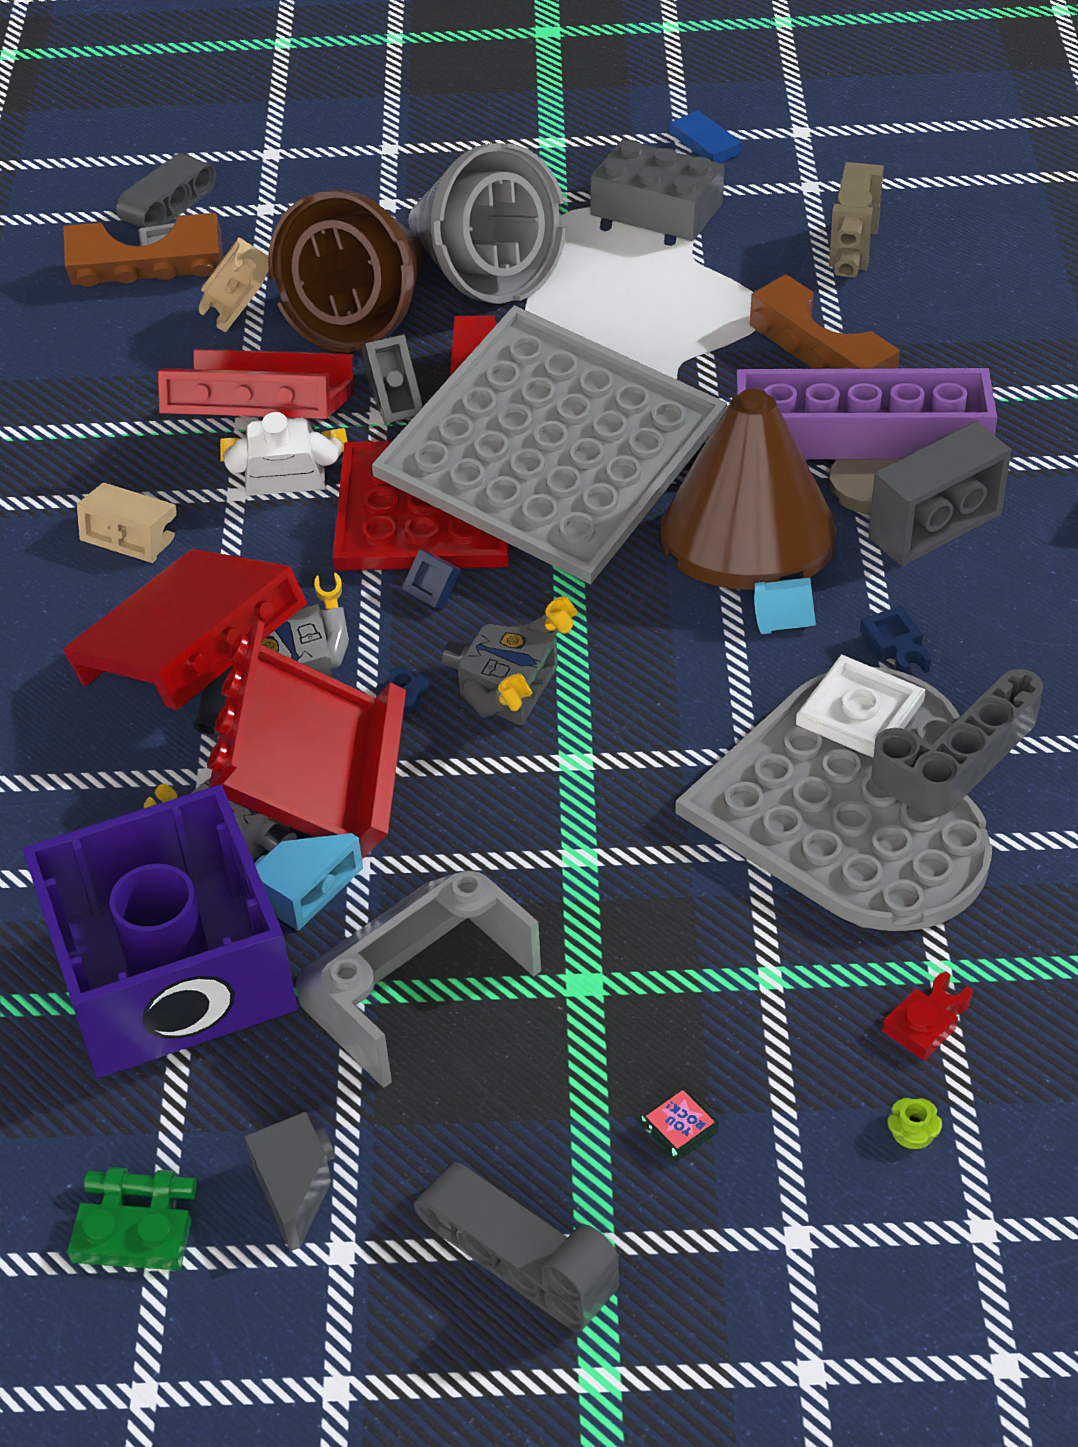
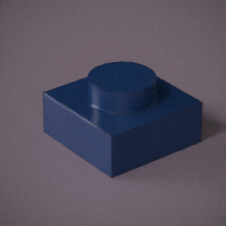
M419 549L402 586V590L434 608L444 609L462 569L429 551Z

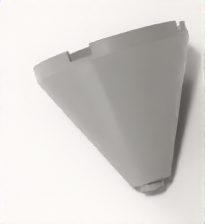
M509 143L484 144L462 154L412 208L408 219L411 233L419 239L422 247L448 280L466 296L485 303L501 304L513 300L521 301L539 290L556 268L566 236V227H560L558 204H564V199L554 174L538 155L522 146Z

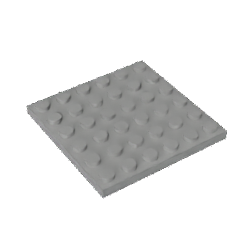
M514 305L373 462L372 471L373 476L591 585L713 432L727 408V403Z

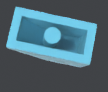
M352 833L281 841L271 852L261 856L255 862V867L276 918L299 931L363 869L359 838Z

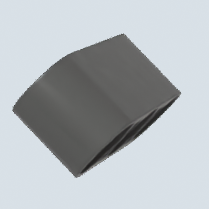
M185 153L175 155L121 194L116 206L118 218L138 228L168 224L212 191L216 182L215 168Z

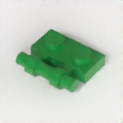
M109 1167L107 1172L87 1171L84 1180L85 1192L104 1194L102 1204L80 1203L68 1248L71 1263L181 1271L191 1218L188 1210L173 1209L175 1199H195L197 1179L177 1177L175 1171L157 1170L155 1175L130 1174L127 1168ZM127 1196L153 1197L150 1208L124 1205Z

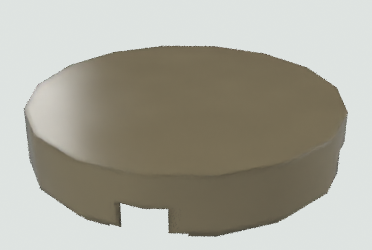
M837 459L830 468L829 491L832 496L835 494L839 498V504L845 508L859 513L871 514L875 472L901 459Z

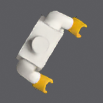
M272 412L267 414L262 421L247 424L246 438L220 439V462H225L227 469L233 473H241L245 470L246 496L326 489L324 466L333 464L344 451V442H347L345 428L324 431L320 434L313 431L309 421L305 418L287 419L282 413Z

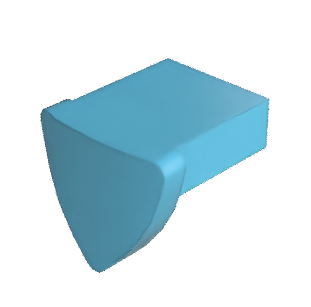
M810 577L769 583H755V614L761 634H771V631L816 626Z

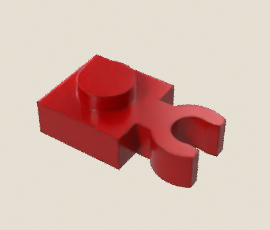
M947 971L940 973L934 979L932 993L929 996L916 988L884 1019L882 1032L923 1061L956 1030L958 1016L956 1015L965 1012L970 1006L973 991L970 987L967 986L958 995H950L945 992L949 987L951 974Z

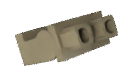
M845 162L838 204L834 203L832 212L829 267H835L834 274L836 276L855 278L858 276L859 270L867 271L871 234H877L879 228L884 165Z

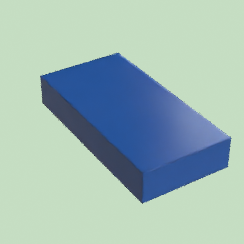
M699 110L670 122V134L700 157L722 163L742 154V142Z

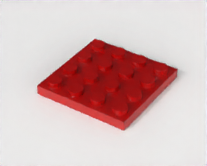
M392 441L344 442L333 550L334 571L411 569L419 549L429 551L458 568H501L509 566V543L373 476V462Z

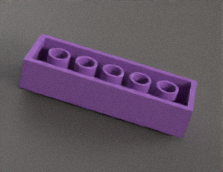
M989 368L737 369L736 395H739L746 389L754 388L761 389L767 395L773 397L805 460L903 459L918 449L926 447L948 436L953 431L960 430L976 421L993 435L996 432L997 412Z

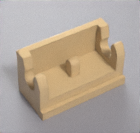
M238 237L202 286L201 291L204 294L199 304L200 314L204 315L210 308L209 306L216 308L220 314L217 318L216 327L227 332L263 285L269 269L268 255Z
M104 482L77 503L79 538L81 541L153 563L157 559V555L170 544L175 536L174 532L168 530L163 532L166 524L170 523L176 516L175 504Z

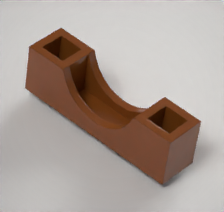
M217 213L178 216L173 228L164 238L145 246H130L115 240L108 234L102 222L63 226L65 268L72 285L90 287L104 282L132 283L139 279L150 278L169 280L175 276L185 275L206 277L213 273L223 259L221 230Z
M787 274L751 294L750 326L811 367V369H898L901 350L874 332L843 334L827 330L818 325L812 319L814 292Z

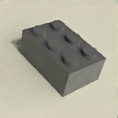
M621 140L591 175L590 215L694 241L723 204L725 164L713 162L705 157H692L676 153L668 148L659 149L643 145L636 140Z
M976 421L960 430L953 431L948 436L926 447L918 449L913 454L891 465L883 467L874 474L868 538L903 567L1001 515L1012 449Z

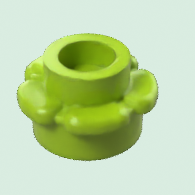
M903 1098L892 1106V1114L888 1117V1127L894 1139L900 1145L910 1149H921L928 1146L939 1135L942 1128V1120L936 1115L937 1108L930 1101L923 1098ZM917 1117L920 1122H913L910 1118Z

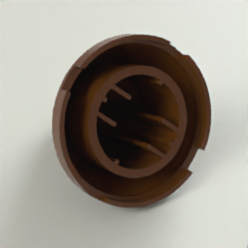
M326 190L298 200L282 215L270 242L268 253L269 280L276 279L278 291L283 301L277 303L288 323L303 338L326 350L342 353L360 350L365 343L386 339L401 324L412 299L423 260V247L414 234L369 197L350 190Z
M754 388L746 389L732 398L662 517L661 547L665 556L670 555L671 552L678 559V570L710 585L730 589L754 590L755 583L780 581V577L801 572L800 578H809L821 571L830 562L835 552L837 532L835 519L775 399L767 395L765 391Z

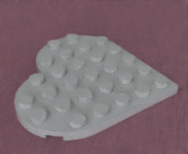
M873 667L926 689L923 703L906 725L905 730L933 744L960 717L952 703L928 683L900 671ZM827 673L821 674L797 688L676 800L677 815L828 911L863 928L910 931L943 923L955 917L973 903L983 889L989 874L992 844L990 845V839L986 830L987 821L968 795L945 815L934 817L919 813L874 784L871 778L872 757L796 725L798 711Z

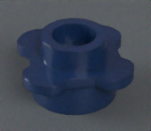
M396 667L390 670L389 678L383 684L376 686L375 694L377 697L390 682L405 689L406 696L403 712H409L420 705L422 692L429 690L430 682L425 676H415L404 667Z

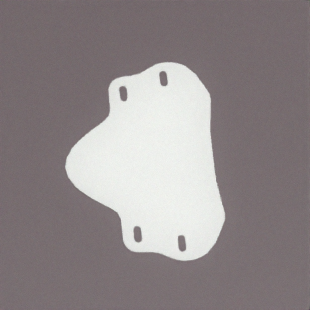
M591 207L572 210L560 216V227H566V236L560 259L545 284L534 294L527 297L525 308L526 311L676 380L678 368L683 362L732 344L755 331L750 326L751 294L754 292L740 283L696 262L692 256L694 241L676 237V243L668 246L664 244L665 234L617 221H612L610 230L603 231L600 229L601 217L590 215Z

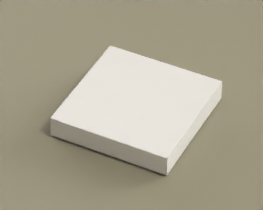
M841 654L798 711L796 725L873 758L877 735L889 728L904 729L923 703L926 689Z

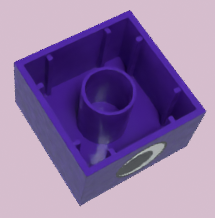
M222 784L22 847L96 1079L298 1010L283 932Z

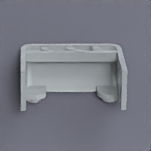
M462 871L425 883L305 967L296 979V990L301 1007L383 1088L392 1083L385 1034L356 1007L358 1003L369 996L377 982L467 918L475 923L533 977L541 972L538 921L480 872Z

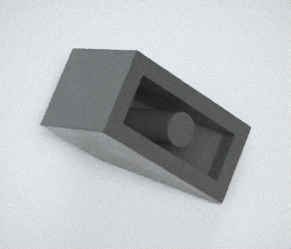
M405 334L365 343L359 351L369 390L384 424L415 417L423 408Z
M306 1111L244 1136L251 1166L290 1252L301 1247L331 1185L327 1161L335 1158L325 1129L320 1128L315 1131Z

